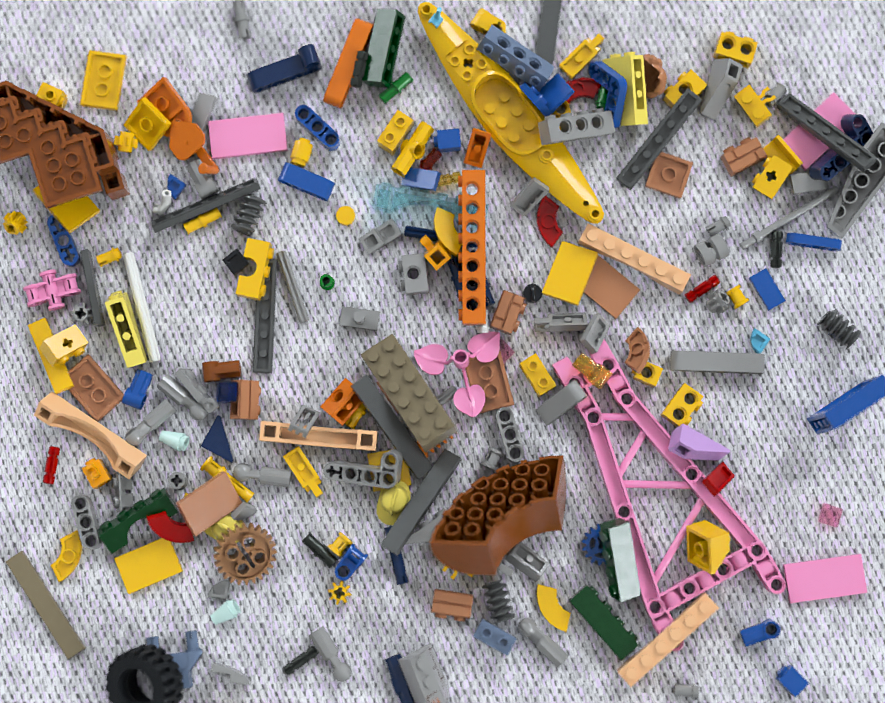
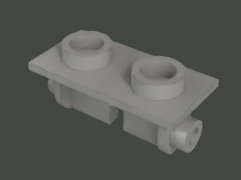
M115 473L114 477H112V488L115 489L116 495L113 497V507L116 508V512L123 511L122 508L128 511L133 507V493L126 494L125 490H132V477L127 479L123 475L120 476V473Z

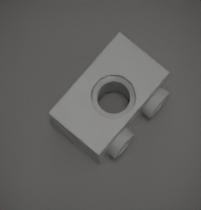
M424 253L402 255V261H398L399 272H403L404 280H400L402 291H406V296L429 293ZM415 270L419 275L416 279H410L408 273Z

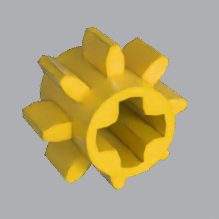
M120 131V136L114 137V145L118 146L117 151L132 153V148L137 149L138 140L134 138V133Z
M13 211L11 214L7 213L3 218L5 220L3 223L4 229L10 234L17 235L19 232L23 233L27 228L25 225L28 221H26V217L21 212Z
M343 581L338 586L333 582L334 588L328 589V592L332 593L329 600L336 599V605L340 603V600L347 603L345 597L352 596L347 591L350 585L343 586ZM339 587L345 592V595H342L340 598L335 593V590H338Z

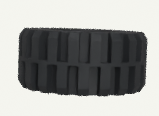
M151 644L140 645L122 653L113 660V663L108 668L109 672L106 674L105 681H107L105 688L109 694L107 696L109 702L179 703L183 696L181 691L184 689V683H181L183 676L182 672L180 673L178 670V663L172 660L171 654L165 653L166 650ZM138 670L143 672L151 683L152 699L145 696L138 686Z

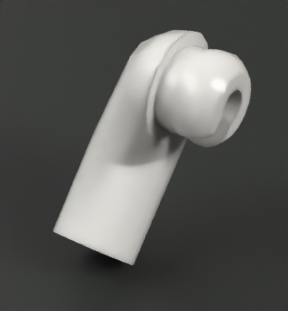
M170 190L162 191L161 205L154 204V214L161 216L167 211L171 205Z

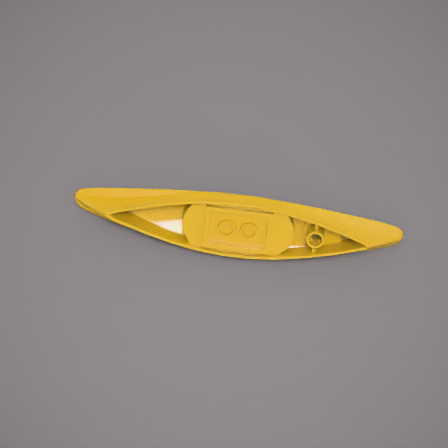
M430 2L421 3L418 6V15L432 46L465 103L486 132L492 133L491 138L527 175L532 179L535 177L547 185L549 193L575 214L592 224L601 222L604 217L602 207L564 143L541 144L538 122L545 120L542 112L520 89L518 83L499 64L478 51L477 47L479 44L441 11L440 16L443 18V21L437 29L432 23L429 24L428 21L436 13L437 7ZM465 64H471V68L465 67Z

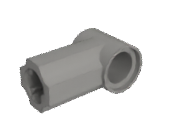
M199 159L189 163L186 168L195 183L194 186L199 196L203 200L219 192L211 176L199 173L198 167L202 163Z

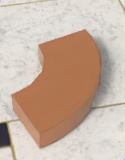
M637 327L625 340L629 345L630 351L624 363L640 374L650 355V343L645 333Z

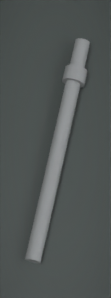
M838 187L830 188L763 230H757L751 234L750 238L741 242L740 247L744 250L754 243H760L764 240V237L839 192Z

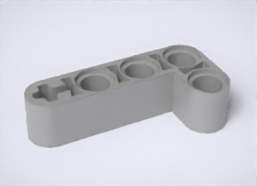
M392 449L383 454L380 466L334 460L324 466L323 474L327 479L333 481L392 488L401 479L403 456L399 450ZM389 455L395 457V464L388 460ZM350 468L355 470L356 477L350 475ZM368 471L374 473V480H371L368 477ZM387 474H391L393 476V483L387 480Z

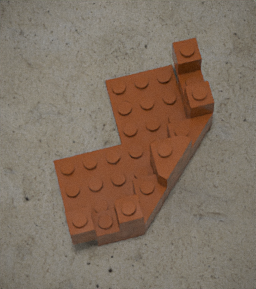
M7 80L0 82V164L29 155L45 208L49 209L102 192L103 189L98 174L101 176L106 194L112 200L130 195L126 178L119 169L117 162L119 156L116 146L104 129L39 98L37 95Z

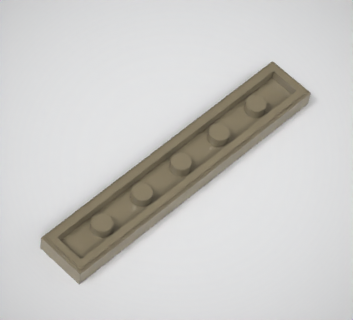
M20 551L5 561L67 659L84 650L86 647L25 552Z

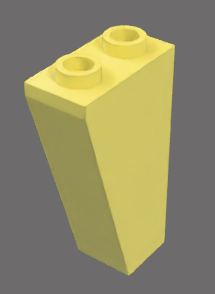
M626 52L623 57H621V54H612L609 59H602V62L623 76L627 81L621 126L648 124L643 55H635V52Z
M121 290L111 293L105 305L126 366L130 368L146 363L147 356L128 293H122Z

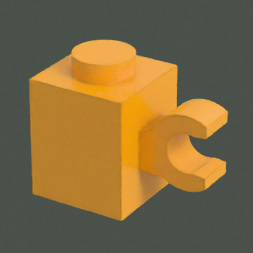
M427 235L420 239L421 244L427 249L424 257L436 271L451 259V254L439 241L433 244Z
M90 459L85 463L86 466L82 468L93 489H98L112 480V476L102 459Z

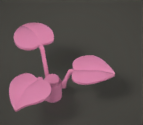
M490 331L489 333H480L473 336L467 345L469 352L459 349L454 352L448 361V352L442 345L430 344L415 350V360L419 367L427 374L439 375L443 373L444 365H449L452 361H454V365L458 369H462L466 388H459L455 392L453 397L454 405L460 412L470 417H476L484 407L485 393L479 385L469 387L465 368L469 365V357L474 358L476 356L477 360L482 363H488L496 359L500 350V333Z

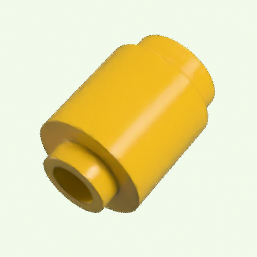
M305 138L295 140L290 156L291 164L299 167L306 166L313 149L310 140Z

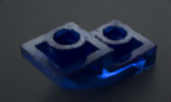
M237 382L216 384L217 403L236 402Z

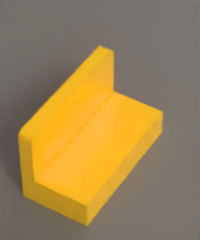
M777 135L763 148L767 158L768 156L772 158L775 155L793 166L789 175L803 164L780 135Z

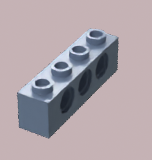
M491 25L477 47L478 51L530 86L533 85L538 91L544 86L555 68L494 25Z

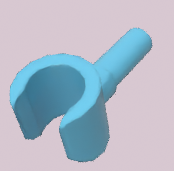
M440 7L437 8L436 13L428 21L429 24L435 25L436 29L443 21V18L440 16L442 11Z

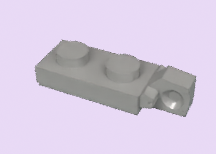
M585 312L548 314V317L534 318L535 332L583 331L588 326Z
M179 369L175 372L181 383L195 400L202 404L209 414L220 407L216 398H211L207 394V388L203 384L198 383L193 371L190 369Z

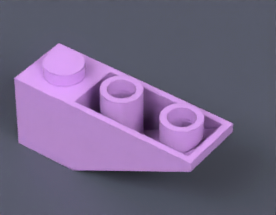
M681 424L671 433L668 450L683 459L719 461L730 453V450L685 424Z

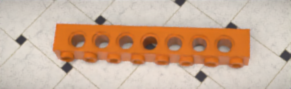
M462 170V175H458V187H462V194H458V206H462V213H458V225H462V233H458V244H462V252H458V263H462V271H458V282H462V290H458V302H462V309H459V321H462V325H486L485 170ZM468 187H475L477 193L469 195L466 192ZM473 205L477 208V212L469 214L466 211L467 207ZM473 224L477 227V231L469 233L466 230L467 226ZM473 243L477 246V250L469 252L466 249L467 245ZM473 262L478 268L476 271L470 272L466 268L467 264ZM473 281L478 287L476 290L470 291L466 287L467 283ZM473 300L477 303L478 307L475 310H469L466 306L467 302Z

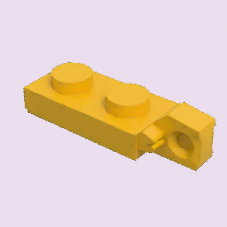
M599 33L593 40L590 38L585 39L558 67L572 80L598 55L601 50L599 46L604 42L605 38Z
M297 446L283 455L284 460L302 487L307 492L312 490L317 498L321 496L323 492L318 486L322 483L320 477L301 448Z

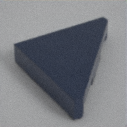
M217 415L201 447L233 463L234 459L221 416Z

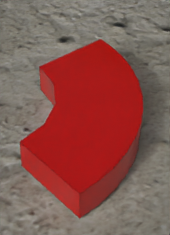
M587 77L567 81L568 85L575 92L566 101L570 104L577 98L587 97L594 99L602 85L594 79Z
M545 195L538 207L537 226L543 240L552 248L563 234L556 221V213L560 206Z
M166 511L147 516L151 529L161 538L176 543L194 541L193 534L187 523L172 520Z

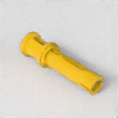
M212 456L200 468L201 471L205 470L212 477L225 471L238 496L246 501V503L255 494L226 471L225 466H220L216 463Z

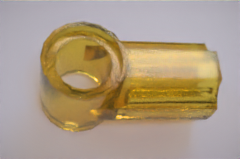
M581 353L572 364V367L587 377V380L600 390L613 375L606 367L597 364L584 353Z

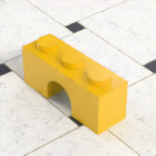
M247 238L243 257L246 260L256 262L257 268L251 276L239 275L235 293L238 297L261 301V297L265 296V278H268L270 274L269 259H273L274 248H272L270 242Z

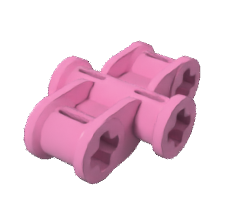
M55 269L39 273L43 282L23 287V291L26 292L28 298L27 306L34 307L48 302V311L64 308L65 303H62L61 298L81 293V289H78L76 281L77 274H67L56 278Z

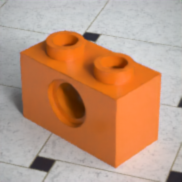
M346 378L320 406L342 426L362 404L350 387L353 383Z

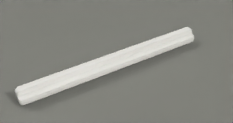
M128 252L123 255L146 349L150 362H158L161 360L138 267L134 253Z

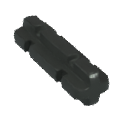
M358 51L356 59L358 61L355 62L352 75L354 78L351 80V86L355 88H361L363 80L361 78H364L367 64L365 61L368 60L369 55L365 51Z
M774 231L771 233L773 242H771L772 260L770 261L771 268H781L782 260L780 257H782L783 242H781V239H783V232Z
M314 646L308 648L307 652L301 653L291 663L286 664L283 667L284 672L287 675H291L295 672V669H299L310 661V658L313 659L317 656V649Z

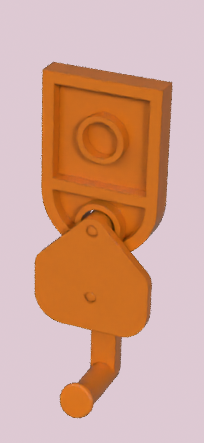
M162 77L137 103L146 97L172 123L164 136L170 138L169 148L177 159L187 160L196 153L202 161L198 167L200 174H218V166L203 148L206 140L204 132L198 124L192 123V114L189 107L166 77Z

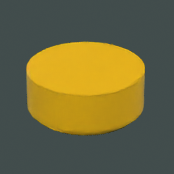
M349 206L340 207L336 212L337 221L343 226L351 225L355 220L354 210Z

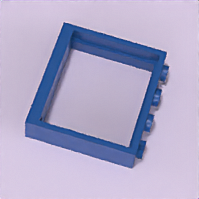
M881 374L862 381L808 417L807 420L816 434L836 430L884 398L885 376Z

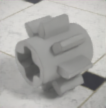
M716 290L706 296L709 299L706 301V307L710 312L719 315L729 309L727 304L730 302V299L725 292Z
M84 302L82 306L75 304L74 311H70L74 316L71 321H78V326L80 327L83 326V323L90 325L89 320L93 318L91 307L86 309L87 304ZM79 313H86V316L79 317Z

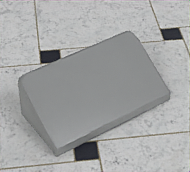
M199 93L191 113L192 123L198 124L205 133L217 98L213 95Z
M522 542L515 545L505 558L506 561L534 582L540 579L550 564Z

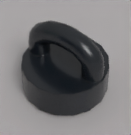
M529 284L523 291V297L529 303H537L542 297V289L537 284Z

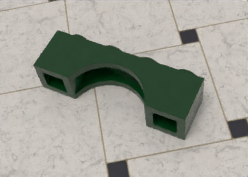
M165 488L157 489L144 501H137L128 511L124 510L112 521H106L101 524L98 529L99 537L110 553L113 554L128 544V531L136 521L166 511L169 517H172L178 513L177 505Z

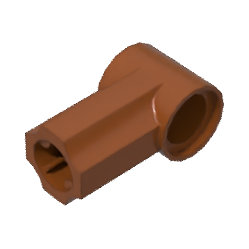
M239 360L202 363L204 382H213V380L217 382L221 381V379L241 377Z

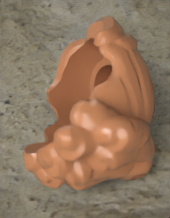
M645 54L643 58L646 98L652 99L665 91L667 75L662 68L663 63L661 59L654 55Z

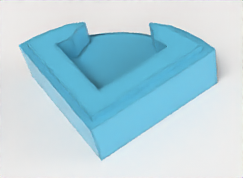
M754 328L751 333V345H753L752 348L756 353L761 354L770 338Z

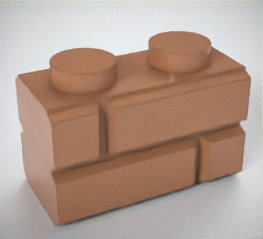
M750 137L745 138L740 142V146L734 148L732 145L723 150L724 154L720 158L730 177L767 158L757 137L753 139Z
M503 290L490 328L511 335L512 331L516 332L520 321H517L519 313L523 315L527 305L523 303L525 298Z
M231 380L230 419L258 420L261 408L258 405L259 396L261 395L259 381Z
M435 589L431 613H435V617L446 619V616L450 615L454 616V620L465 622L466 618L470 619L473 595Z

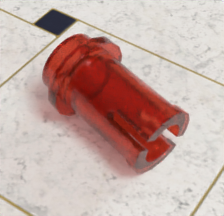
M432 148L425 159L420 160L419 167L421 169L433 170L432 167L442 157V154L438 150L436 152V148Z

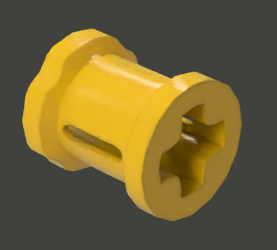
M740 285L726 292L734 304V309L750 301L740 290Z
M340 531L337 539L328 545L339 557L342 556V552L347 546L353 543Z

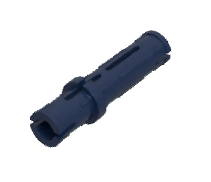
M392 526L384 528L386 535L388 534ZM400 551L398 556L390 552L397 582L396 585L408 583L409 580L402 552Z

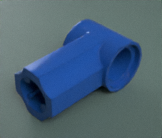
M137 369L130 387L124 393L122 403L141 410L144 406L143 402L146 401V393L153 374Z
M767 619L762 623L739 631L745 647L767 639L778 637L781 629L778 623ZM769 624H774L775 631L772 634L766 633V627Z

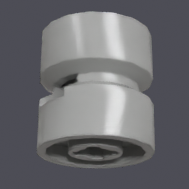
M719 233L710 237L708 242L702 241L694 245L695 253L703 267L715 263V259L721 260L730 255L727 244Z

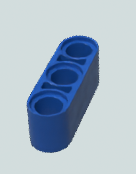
M300 105L296 108L295 117L297 122L323 147L329 151H335L339 148V135L307 105ZM302 112L309 113L306 119L299 118ZM317 124L323 126L319 132L313 131V127ZM334 137L336 142L330 145L326 143L327 139Z
M285 162L278 178L279 182L324 201L329 200L335 186L333 181Z

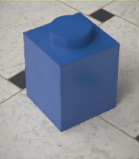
M459 128L437 130V136H433L434 148H438V153L461 151Z
M791 665L781 667L777 672L778 676L775 678L794 697H797L809 684Z

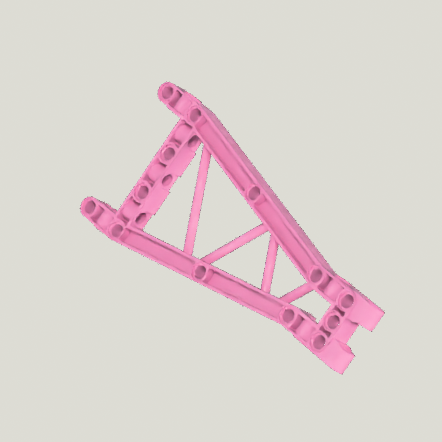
M603 340L597 353H590L593 363L580 370L577 369L575 364L571 363L568 357L552 364L563 387L567 386L570 380L575 379L587 395L584 400L574 407L585 423L615 519L620 517L630 522L641 591L640 596L645 611L657 634H660L674 621L669 611L751 565L768 592L780 594L785 590V580L760 539L720 493L716 496L711 494L701 482L705 475L691 459H683L668 450L671 436L634 394L625 374L605 340ZM604 361H609L612 364L610 371L604 370L602 366ZM586 371H594L595 379H587ZM601 380L606 381L612 391L613 399L625 413H601L588 388ZM624 394L629 395L631 398V402L628 405L624 404L621 400ZM589 413L597 415L598 420L596 423L589 422ZM604 420L632 421L640 430L620 466H618ZM647 438L683 481L623 480L622 476L644 439ZM689 469L695 472L693 480H689L686 476V472ZM626 488L691 489L698 500L657 570L653 573ZM704 505L721 526L729 532V535L739 545L740 549L726 555L721 564H724L727 568L725 574L720 575L718 569L712 575L701 570L698 573L687 576L673 584L671 588L660 593L657 583L686 536V526L693 524ZM622 506L628 509V515L625 518L621 517L618 512ZM754 545L760 548V553L757 556H754L751 551ZM775 579L779 582L777 590H773L771 587V583ZM686 583H691L693 586V590L689 594L684 592V585ZM652 602L659 604V610L655 613L650 611V604ZM682 641L672 651L681 650L684 645V641Z

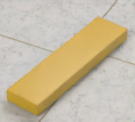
M42 318L29 324L28 328L54 392L59 394L74 387L66 364H57L52 367L39 349L45 339L53 336L47 318Z

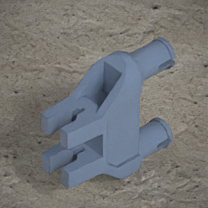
M197 630L185 632L187 650L185 652L171 654L172 660L179 665V672H182L184 689L193 687L191 670L203 653V649L199 648ZM159 636L147 637V645L151 644L159 648Z

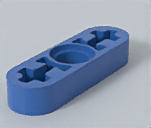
M51 215L47 220V226L60 258L65 265L74 267L79 263L80 255L71 233L69 234L60 223L59 227L62 231L58 232V229L52 226L56 218ZM65 235L69 238V241L66 245L61 246L59 238ZM69 249V252L75 255L73 262L66 260L68 254L66 251L62 252V250Z
M787 233L786 244L807 248L812 246L814 249L841 251L842 240L799 233Z

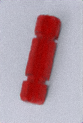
M713 275L708 281L706 280L696 286L693 291L687 292L685 294L687 301L691 303L697 297L699 298L711 290L712 287L717 286L720 283L718 277Z
M50 446L48 449L49 457L46 460L44 471L46 475L43 477V483H54V474H56L58 464L57 455L59 456L60 453L59 447Z

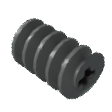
M248 194L249 196H243V200L246 203H240V207L243 210H237V214L240 217H234V221L237 224H231V228L251 237L248 232H255L251 225H258L254 218H261L257 211H264L260 204H267V202L257 196Z
M837 309L829 310L819 320L817 325L824 323L823 330L830 328L828 335L830 336L835 333L834 340L836 341L841 338L840 346L847 344V350L858 339L861 331L853 332L855 325L848 327L850 321L848 319L842 321L843 314L836 316L838 313Z
M500 581L482 586V589H488L484 596L490 597L486 604L493 605L488 611L495 612L490 617L491 619H497L495 623L515 617V614L509 613L513 606H507L511 599L504 598L509 594L508 591L502 590L507 585L506 583H500Z

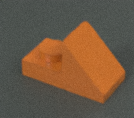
M473 128L464 159L465 164L482 168L492 133Z

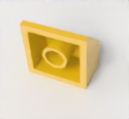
M706 520L686 526L687 561L711 575L715 574L730 551L729 532Z

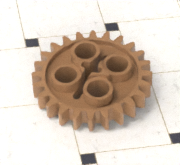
M242 522L241 528L234 524L235 530L232 531L228 527L227 535L221 533L223 540H216L220 546L214 547V550L218 552L213 554L214 559L217 560L214 564L216 567H219L217 570L219 574L223 573L224 579L229 577L230 583H233L236 579L238 585L241 584L242 580L245 585H248L249 580H252L255 584L256 577L263 580L261 574L265 573L268 575L267 568H273L270 562L276 561L275 556H273V554L277 553L276 549L273 548L276 544L274 541H271L273 537L271 534L267 535L268 531L266 529L261 531L259 524L255 529L252 522H250L248 527ZM252 537V541L249 544H244L246 538ZM236 540H238L241 543L244 550L247 552L250 559L255 564L254 567H251L245 556L242 554L241 550L235 543ZM230 549H236L234 554H227ZM257 553H262L261 558L254 559ZM246 564L243 570H238L239 565Z

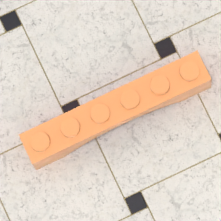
M589 223L578 242L579 245L589 250L596 251L598 254L612 258L641 272L661 286L679 295L683 292L691 274Z
M54 392L44 397L36 408L34 416L47 425L70 430L94 443L106 455L112 468L127 479H130L141 468L147 456L145 453L127 443V441Z
M261 421L259 440L263 442L377 451V431L313 426L307 437L304 438L302 433H299V435L295 434L296 430L294 429L292 432L289 431L290 424Z
M703 592L660 634L617 669V672L632 687L715 613L719 607Z

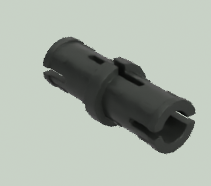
M311 533L303 539L302 542L314 553L313 555L322 560L329 569L337 562L338 559L326 548L327 546L325 544L322 545Z

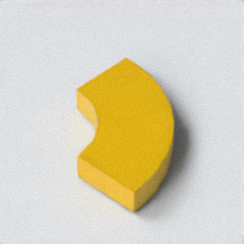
M437 207L433 221L434 231L441 245L450 254L457 257L462 244H458V233L454 228L453 220L455 214Z
M78 530L60 538L61 553L58 559L51 564L58 582L69 577L80 561L82 543Z
M537 584L536 595L541 613L551 625L567 632L571 613L560 606L556 597L557 589Z

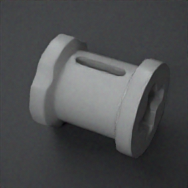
M489 447V452L484 462H481V465L495 471L504 453Z
M173 472L168 478V484L173 489L181 490L187 486L188 478L184 473ZM179 475L182 483H179L177 486V483H174V479H177Z

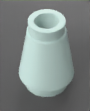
M163 430L160 433L159 441L177 451H185L189 444V436H186L185 433Z
M234 599L227 600L210 617L213 623L217 625L238 617L241 610Z

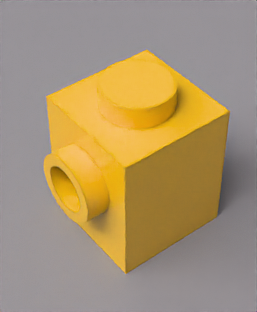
M42 82L36 95L47 102L64 108L67 103L65 92Z

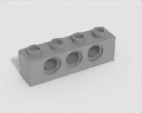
M603 108L592 110L593 113L589 114L588 110L577 112V115L572 116V113L561 114L560 118H556V115L546 116L544 121L538 122L541 144L548 145L615 133L612 111H604Z

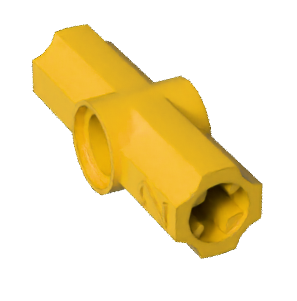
M421 121L411 138L405 139L401 143V153L391 167L394 173L405 177L414 161L424 156L425 144L434 132L432 126Z

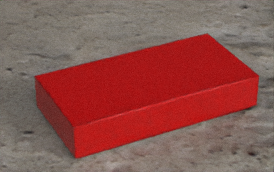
M722 461L701 482L713 496H716L735 475Z

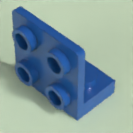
M558 73L540 91L533 85L529 87L525 82L520 86V89L545 117L554 113L575 92Z

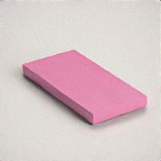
M834 92L814 110L842 132H844L841 127L842 117L846 114H855ZM800 125L783 139L803 162L801 167L804 171L829 149L827 145Z
M283 113L208 121L212 159L288 151Z
M861 554L783 564L789 603L867 593Z

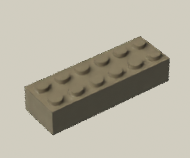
M393 333L360 354L425 453L458 432L454 423Z

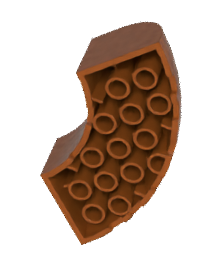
M564 456L539 457V460L530 462L522 460L520 461L521 464L511 467L509 465L503 466L495 470L496 473L488 477L483 476L472 483L470 489L465 493L461 492L452 501V506L444 511L442 514L443 518L436 525L430 540V547L434 556L445 566L461 573L496 575L500 562L515 545L539 533L562 531L566 505Z

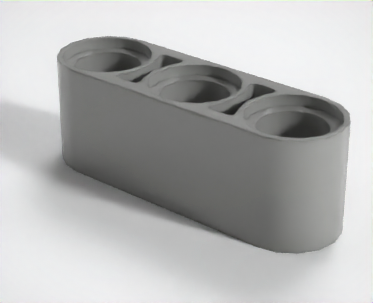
M575 380L544 402L536 411L545 425L548 426L584 400L587 395L577 380Z
M502 407L496 413V421L508 460L518 462L524 456L521 438L512 410ZM502 411L509 413L510 419L508 421L500 420L499 414ZM506 430L514 431L515 438L513 440L505 438L504 433ZM513 448L520 450L521 455L517 459L510 456V450Z
M77 495L72 499L71 507L81 543L85 549H98L103 542L98 534L99 524L92 500L86 495ZM83 498L86 505L83 509H80L78 501ZM86 517H89L91 520V525L88 528L83 525V520ZM90 536L96 538V544L93 547L88 543Z

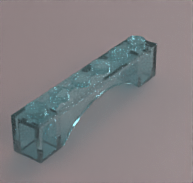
M382 182L381 185L376 184L372 204L373 210L392 213L406 206L425 204L443 208L455 214L457 218L458 213H462V206H458V196L451 198L445 193L429 194L430 191L424 189L413 191L407 186L396 188L386 182ZM485 204V224H486V219H487L489 204ZM470 205L466 211L469 214H475L477 208ZM470 224V225L467 226V227H471V228H477V227H476L475 225H473V224Z

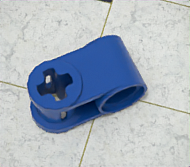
M353 543L336 566V577L340 580H348L362 565L368 554L362 553ZM341 566L349 568L348 576L341 577L338 574Z

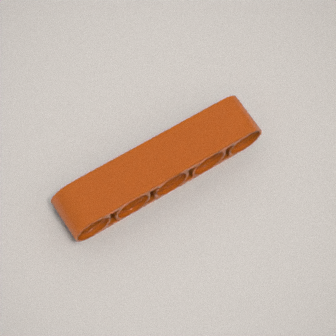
M358 18L354 20L325 92L324 103L340 109L343 107L351 87V80L354 78L352 75L355 62L358 61L356 59L358 51H365L374 24Z

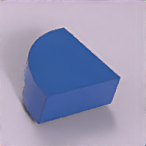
M169 175L167 180L168 190L171 191V197L176 200L187 185L174 175Z

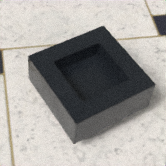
M238 249L222 260L234 276L249 265Z

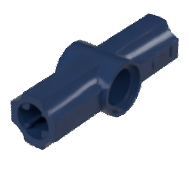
M401 653L386 658L385 661L392 678L391 682L396 696L399 697L401 703H415L398 659L402 658Z

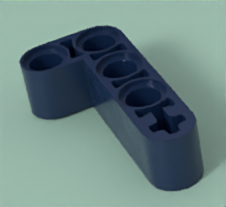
M313 44L302 46L298 49L299 54L248 72L247 78L252 92L259 93L295 80L296 77L298 79L321 70L322 66L315 46Z
M846 114L842 117L841 127L844 133L861 146H864L873 134L866 118L861 114ZM830 149L812 164L809 169V175L814 180L829 181L847 167L850 162Z

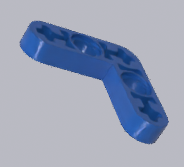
M591 62L588 66L589 75L608 90L605 111H612L614 127L618 128L623 114L627 81L604 62Z

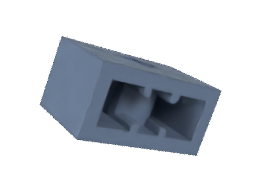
M483 618L473 634V637L508 656L517 640L515 636Z

